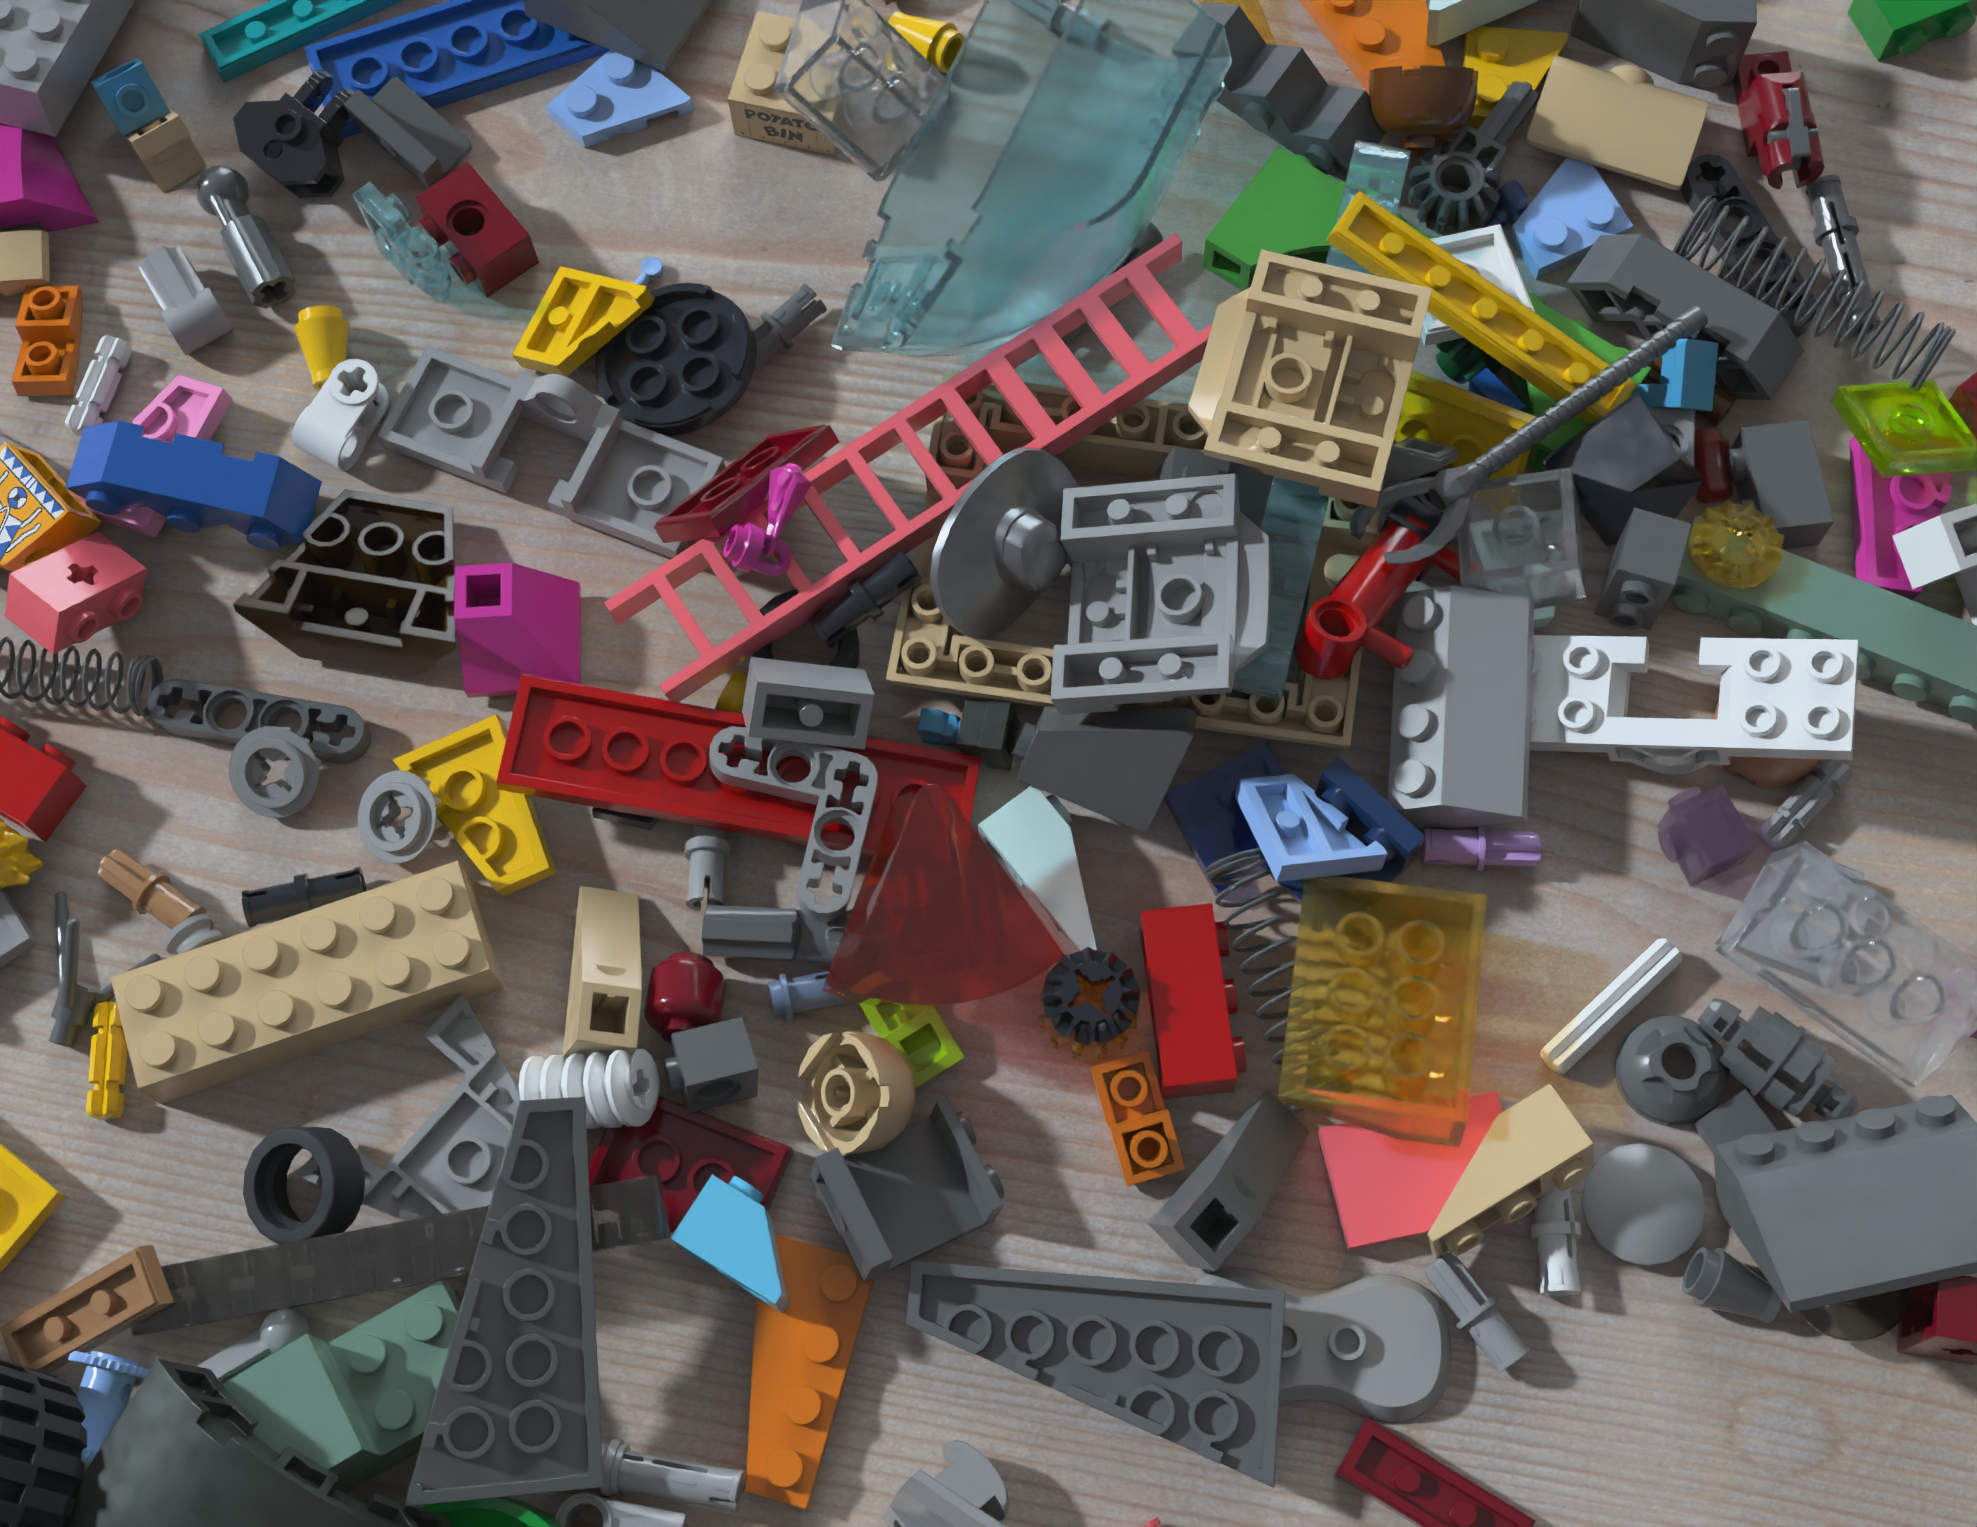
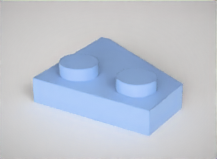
M612 50L607 51L546 105L549 118L585 148L609 141L616 134H630L649 128L647 123L649 119L673 111H677L678 116L682 117L694 110L691 97L656 68Z
M1295 774L1240 779L1235 798L1276 882L1382 869L1387 857L1385 848L1377 841L1365 846L1345 829L1349 818L1332 804L1320 800L1316 796L1315 791Z

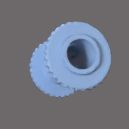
M74 1351L70 1353L68 1360L87 1366L77 1397L83 1406L86 1417L81 1424L87 1431V1447L82 1450L81 1460L85 1465L89 1466L127 1407L136 1378L144 1380L150 1370L140 1367L141 1363L115 1355L92 1351L91 1354Z

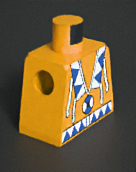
M6 441L0 447V569L3 567L14 572L85 538L101 524V521L75 493L65 488L66 483L39 453Z

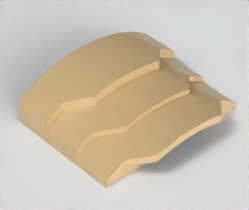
M1261 249L1251 287L1217 306L1203 360L1188 405V411L1208 435L1203 455L1260 468L1263 474L1319 487L1318 494L1376 508L1432 288Z

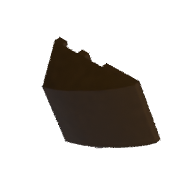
M345 489L302 533L304 541L286 560L277 559L268 568L269 577L252 595L244 592L233 604L236 613L301 658L410 676L456 650L453 508Z

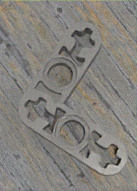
M731 726L721 730L714 736L710 744L709 753L711 770L719 781L731 786L817 805L798 880L797 902L801 911L815 921L829 922L839 918L846 911L850 903L876 795L878 773L874 764L867 757L858 753L824 745L748 737L745 727ZM734 745H741L744 747L745 757L762 761V750L771 751L767 763V776L758 774L759 762L741 759L738 767L728 766L727 756L721 752L731 753ZM798 756L808 763L811 771L803 781L789 783L778 775L776 770L778 763L783 758ZM848 771L859 773V783L867 785L866 787L857 786L855 788L851 810L839 807L843 783L835 780V778L845 779ZM827 804L833 806L831 808H826ZM862 811V814L858 815L855 812ZM842 823L852 830L855 840L849 848L842 851H834L823 844L820 837L822 830L827 825ZM816 858L821 862L813 863V859ZM824 863L836 866L832 891L836 894H841L840 897L830 896L827 905L816 903V893L808 890V887L818 888L821 884ZM840 866H849V869L844 870Z

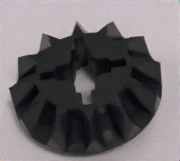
M1086 947L1082 951L1070 955L1064 954L1051 971L1047 972L1042 1001L1045 1014L1050 1024L1058 1033L1076 1043L1096 1045L1114 1040L1130 1027L1138 1012L1140 990L1132 967L1127 966L1113 951L1103 952ZM1078 976L1083 981L1087 980L1092 987L1098 986L1101 983L1105 985L1111 981L1108 984V988L1102 993L1105 1016L1099 1008L1095 1009L1090 1002L1084 1003L1081 1006L1077 1004L1070 1009L1081 993Z

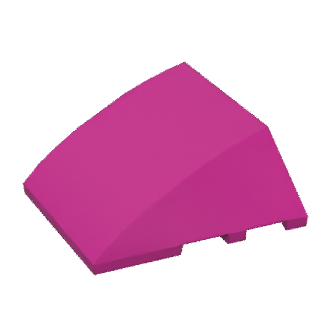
M0 123V229L39 221L46 232L99 223L76 178L60 152L54 137Z

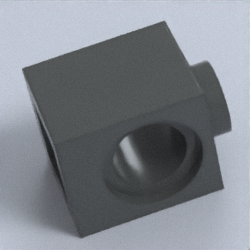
M742 1017L671 1034L672 1057L663 1059V1067L671 1095L681 1093L687 1114L757 1097L758 1066Z

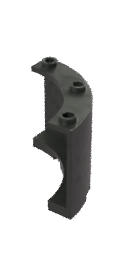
M162 1359L155 1361L86 1469L82 1481L77 1483L73 1497L76 1499L71 1518L66 1517L63 1527L453 1526L445 1515L405 1506L375 1493L366 1504L335 1489L338 1483V1475L315 1463L291 1446L284 1448L281 1454H279L252 1433L259 1421L236 1401L211 1369Z

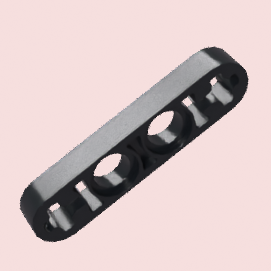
M1712 154L1701 155L1692 160L1681 186L1682 195L1694 214L1701 202L1710 195L1712 199L1717 198L1719 202L1704 232H1708L1723 208L1729 205L1730 210L1726 216L1749 217L1747 223L1749 231L1741 234L1726 267L1729 272L1765 226H1768V232L1754 258L1767 259L1780 241L1733 166L1726 159ZM1700 176H1703L1707 182L1716 180L1718 182L1716 189L1714 190L1710 183L1700 185L1698 182ZM1722 225L1712 243L1717 253L1732 235ZM1785 248L1774 267L1776 274L1769 277L1761 299L1769 292L1792 262ZM1746 261L1732 276L1736 283H1738ZM1750 270L1747 272L1742 288L1754 276ZM1798 270L1783 300V306L1805 281ZM1760 277L1746 293L1756 298L1763 277ZM1808 286L1788 310L1795 308L1798 310ZM1778 290L1765 302V304L1774 309L1780 295ZM1812 292L1804 307L1800 319L1816 302V299ZM1817 309L1804 324L1798 327L1795 326V318L1791 313L1782 314L1783 318L1789 323L1796 338L1806 332Z

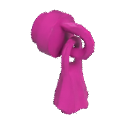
M788 463L785 466L770 470L769 525L766 533L764 528L751 523H747L744 527L736 524L731 529L724 546L723 555L725 558L732 560L733 567L746 572L755 570L768 576L780 575L788 568L791 560L790 549L779 536L784 524L791 519L812 485L810 480L802 473V468L797 464ZM774 550L780 554V561L774 564L758 559L761 551L763 557L766 558Z

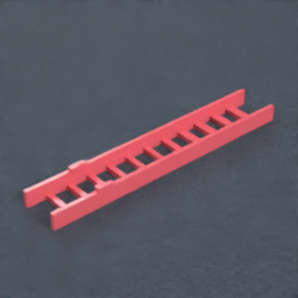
M1176 233L805 472L804 475L810 480L812 485L797 509L807 504L847 562L814 584H811L791 555L789 566L784 573L798 591V594L765 616L760 613L727 565L732 560L725 558L723 555L724 546L732 528L722 536L701 539L605 601L604 604L616 623L620 625L662 598L701 655L699 659L659 684L667 699L674 702L682 701L773 640L779 641L808 622L813 614L850 590L847 584L856 577L862 581L896 555V552L900 549L907 554L939 533L955 503L972 481L956 490L916 435V432L948 412L986 465L989 466L998 457L1002 456L1003 453L964 402L993 383L1035 439L1022 448H1039L1053 456H1057L1201 362L1212 324L1197 333L1155 279V277L1182 261V240ZM1132 292H1134L1176 347L1151 364L1108 309ZM1086 322L1128 376L1127 380L1104 395L1061 339ZM1038 353L1043 356L1082 408L1058 425L1054 424L1014 370ZM901 442L943 498V500L910 521L907 520L868 465V463ZM853 473L895 529V531L861 553L820 497V494ZM769 498L739 521L737 525L744 527L747 523H751L764 528L766 533L769 525ZM774 550L772 556L778 563L780 561V554ZM709 566L750 624L715 648L674 590Z

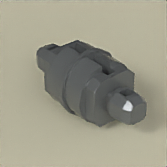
M1716 998L1711 1001L1699 1017L1698 1021L1702 1029L1717 1042L1723 1038L1730 1043L1718 1060L1730 1069L1728 1074L1748 1087L1753 1096L1759 1095L1779 1111L1784 1108L1796 1117L1810 1101L1816 1106L1814 1112L1829 1121L1848 1117L1857 1107L1858 1100L1849 1088L1838 1079L1834 1083L1827 1079L1833 1071L1837 1060L1827 1054V1047L1807 1034L1803 1026L1797 1027L1775 1011L1771 1014L1760 1005L1746 1021L1739 1016L1742 1010L1725 1000Z

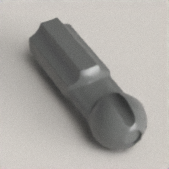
M225 166L210 167L201 173L195 185L196 198L205 212L218 217L223 227L220 232L223 237L222 246L252 305L267 309L272 305L287 302L296 292L293 286L295 279L264 219L251 215L246 205L249 200L246 179L237 170Z
M706 905L702 926L703 956L715 958L838 963L842 966L853 968L864 966L872 961L881 949L882 931L876 919L866 911L858 909L846 910L837 919L829 922H820L807 917L801 910Z

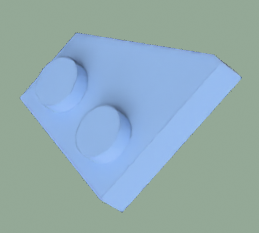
M1567 157L1512 226L1509 239L1535 280L1583 259L1600 235L1631 234L1633 224L1595 167Z

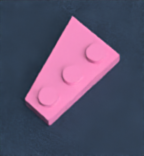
M177 375L132 423L144 426L145 432L143 437L173 443L175 434L178 433L210 441L233 399L222 387ZM77 495V496L83 501V503L85 504L86 499H84L83 497ZM147 506L123 510L117 515L103 514L89 508L100 521L153 538L157 537L167 517Z

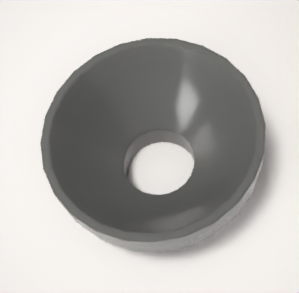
M1661 1016L1636 1026L1624 1038L1615 1059V1079L1624 1100L1638 1115L1650 1122L1664 1126H1683L1700 1120L1718 1105L1726 1088L1728 1068L1718 1061L1724 1053L1723 1048L1719 1042L1702 1029L1700 1024L1680 1016ZM1677 1046L1688 1050L1696 1062L1694 1075L1689 1079L1679 1080L1667 1074L1661 1063L1662 1054L1665 1049Z

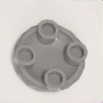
M1645 1143L1618 1146L1599 1158L1585 1179L1581 1201L1586 1224L1592 1232V1239L1596 1247L1603 1253L1615 1255L1622 1261L1644 1266L1671 1262L1688 1251L1703 1229L1706 1210L1700 1181L1688 1164L1666 1148Z

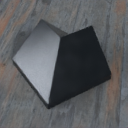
M1638 392L1541 459L1544 466L1606 546L1617 544L1634 507L1676 519L1703 482L1699 473Z

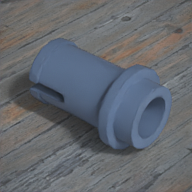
M839 968L786 979V975L783 973L779 974L778 981L768 982L775 1018L786 1016L787 1021L794 1020L793 1014L846 1005Z

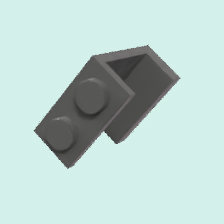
M948 1097L936 1102L929 1117L905 1127L897 1137L881 1149L842 1156L837 1147L815 1157L810 1176L863 1283L869 1282L994 1222L1003 1207L1001 1199L1004 1198V1189L1000 1178L991 1165L983 1166L973 1147L976 1144L973 1127L964 1112L958 1111L955 1113Z

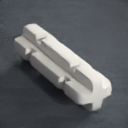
M105 335L100 339L94 353L99 358L90 362L75 397L79 404L71 406L65 420V426L71 433L82 436L84 428L102 424L103 419L98 416L100 413L105 414L122 377L118 370L125 369L132 353L126 341L109 335Z

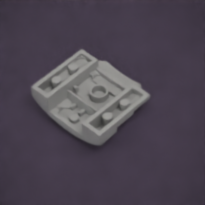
M1236 474L1063 489L1060 540L1072 560L1068 643L1065 645H1054L1051 701L1059 714L1118 711L1120 704L1173 701L1175 696L1231 693L1235 673L1268 649L1271 612V541L1267 534L1240 512Z

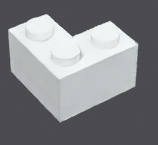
M1977 504L1939 515L1893 535V540L1912 589L1955 576L1972 623L1977 625Z

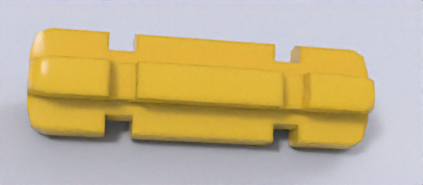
M102 1002L95 1006L92 1028H98V1034L93 1035L91 1039L88 1083H92L94 1087L93 1090L87 1092L86 1112L94 1119L111 1120L120 1118L123 1114L124 1094L119 1093V1087L125 1085L128 1047L126 1039L123 1038L124 1031L117 1002Z

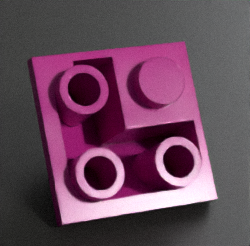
M515 563L455 566L454 621L465 693L468 698L517 695L522 674L581 684V585L579 582Z

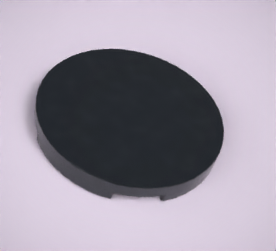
M678 283L650 291L655 298L652 305L597 351L595 363L597 385L607 405L620 409L623 420L665 436H676L694 432L710 425L727 413L747 389L757 360L755 334L740 307L726 296L713 291L711 286L696 283Z

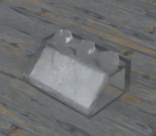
M802 0L773 91L873 180L879 182L884 181L937 128L951 82L867 1Z

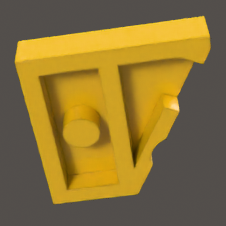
M560 266L512 355L521 367L567 377L648 309L655 298L647 286Z

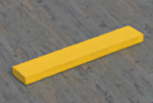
M1361 191L1351 200L1326 239V242L1375 276L1432 288L1427 309L1428 313L1556 402L1563 399L1566 395L1572 394V391L1579 386L1585 385L1586 381L1590 380L1593 376L1599 375V372L1606 367H1610L1602 359ZM1628 378L1626 382L1619 387L1616 386L1605 397L1602 396L1595 404L1589 405L1578 417L1591 425L1627 400L1637 384Z

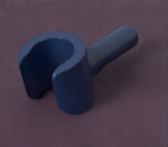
M1512 180L1497 190L1500 195L1497 205L1499 211L1493 214L1492 218L1482 228L1501 224V227H1503L1507 222L1514 224L1527 209L1528 195L1518 181Z

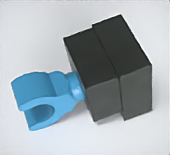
M966 698L962 719L957 715L948 714L936 709H921L917 731L924 733L922 739L924 743L933 745L957 744L961 754L981 757V761L986 762L988 768L1011 771L1020 721L1011 701Z

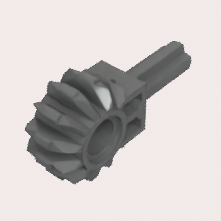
M1518 81L1512 82L1478 130L1467 124L1451 144L1447 140L1442 145L1440 154L1427 149L1422 155L1421 166H1415L1411 170L1409 182L1413 187L1410 188L1408 194L1410 206L1419 207L1417 213L1419 224L1431 219L1436 220L1435 230L1439 235L1446 229V225H1453L1457 233L1467 231L1468 222L1480 228L1486 222L1488 217L1487 211L1496 209L1500 198L1496 189L1501 181L1500 173L1502 172L1508 151L1505 145L1538 101V94L1532 89L1531 84L1526 81L1522 83ZM1446 184H1456L1465 191L1462 193H1452L1443 186Z

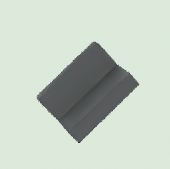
M397 77L392 78L371 100L358 89L344 103L353 124L427 189L446 177L472 150L470 141Z

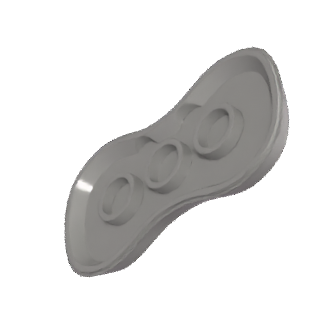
M1228 1268L1211 1272L1194 1283L1199 1285L1286 1292L1280 1405L1293 1401H1322L1341 1406L1369 1419L1390 1423L1402 1422L1416 1418L1429 1411L1440 1400L1446 1388L1451 1364V1339L1446 1315L1438 1299L1427 1288L1413 1280L1391 1274L1374 1275L1334 1288L1306 1289L1283 1283L1257 1271L1243 1268Z

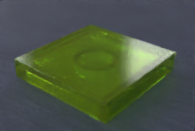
M1925 380L1917 392H1914V389H1909L1908 385L1910 382L1838 386L1831 402L1882 478L1977 470V440L1934 380Z

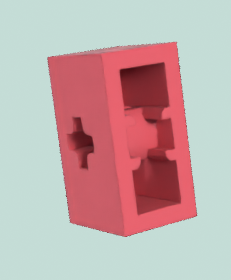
M98 531L10 573L4 616L54 655L75 643L85 642L96 632L120 620L124 621L135 615L143 603L147 568Z

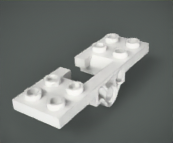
M1533 635L1530 750L1608 753L1610 761L1632 762L1654 772L1672 775L1691 773L1709 764L1730 765L1731 756L1853 760L1859 660L1858 640L1701 638L1699 653L1701 674H1721L1718 719L1714 720L1627 717L1631 672L1647 673L1650 647L1647 637Z

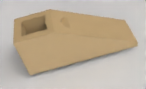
M581 886L578 897L563 1056L567 1059L573 1053H584L589 1057L593 1052H605L610 1056L615 1050H627L631 1055L637 1048L642 997L639 894Z
M1550 1083L1500 1113L1495 1118L1427 1234L1431 1251L1436 1259L1448 1252H1451L1453 1256H1458L1469 1251L1484 1238L1482 1231L1502 1219L1506 1223H1512L1521 1219L1536 1207V1198L1554 1187H1557L1559 1191L1567 1190L1578 1184L1590 1173L1588 1166L1594 1163L1593 1142Z

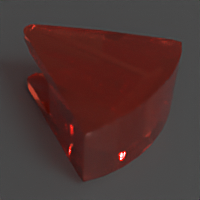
M928 784L921 787L916 795L907 793L895 800L822 991L849 1001L880 1007L914 1008L963 1003L991 997L1018 987L1045 972L1061 960L1064 954L945 790L937 784Z

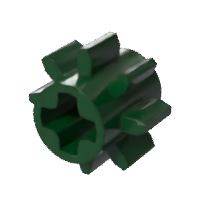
M1466 338L1436 344V347L1440 350L1436 354L1438 366L1445 375L1456 383L1465 384L1467 381L1470 382L1485 368H1488L1495 374L1502 367L1499 361Z

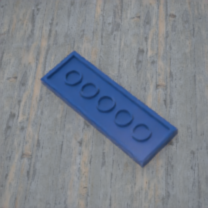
M450 0L304 47L312 73H315L318 69L325 70L333 76L334 85L332 90H330L329 95H326L325 100L322 102L324 108L342 88L350 89L354 93L359 89L371 100L392 78L397 77L429 106L436 109L603 55L610 50L526 16L524 0ZM350 118L338 134L342 138L362 133V131L353 124Z

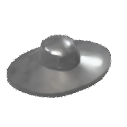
M1018 447L998 457L981 471L966 488L941 528L932 553L930 582L936 606L947 623L966 636L988 639L1006 630L1029 608L1041 592H1045L1056 581L1062 569L1066 566L1068 553L1060 540L1063 489L1077 488V485L1063 461L1047 451L1039 448Z

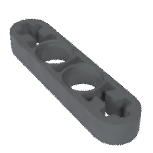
M169 679L160 683L153 689L148 701L151 717L166 733L178 737L236 746L240 739L249 732L264 726H273L280 716L287 713H295L302 718L301 727L296 734L310 739V748L315 757L322 761L346 764L359 760L367 752L371 741V733L362 717L354 709L341 705L185 679ZM181 697H183L190 707L203 710V720L195 711L183 709L178 710L175 718H173L166 709L168 705H178ZM232 704L246 706L247 715L240 726L234 729L219 727L218 717L224 708ZM316 721L323 731L334 733L341 732L344 724H347L354 733L353 738H343L340 746H337L330 735L316 732Z

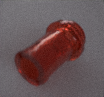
M1704 428L1694 431V468L1703 480L1696 490V500L1698 502L1701 501V503L1721 502L1733 496L1734 493L1733 487L1730 484L1725 455L1730 444L1729 440L1722 436V432L1718 428Z

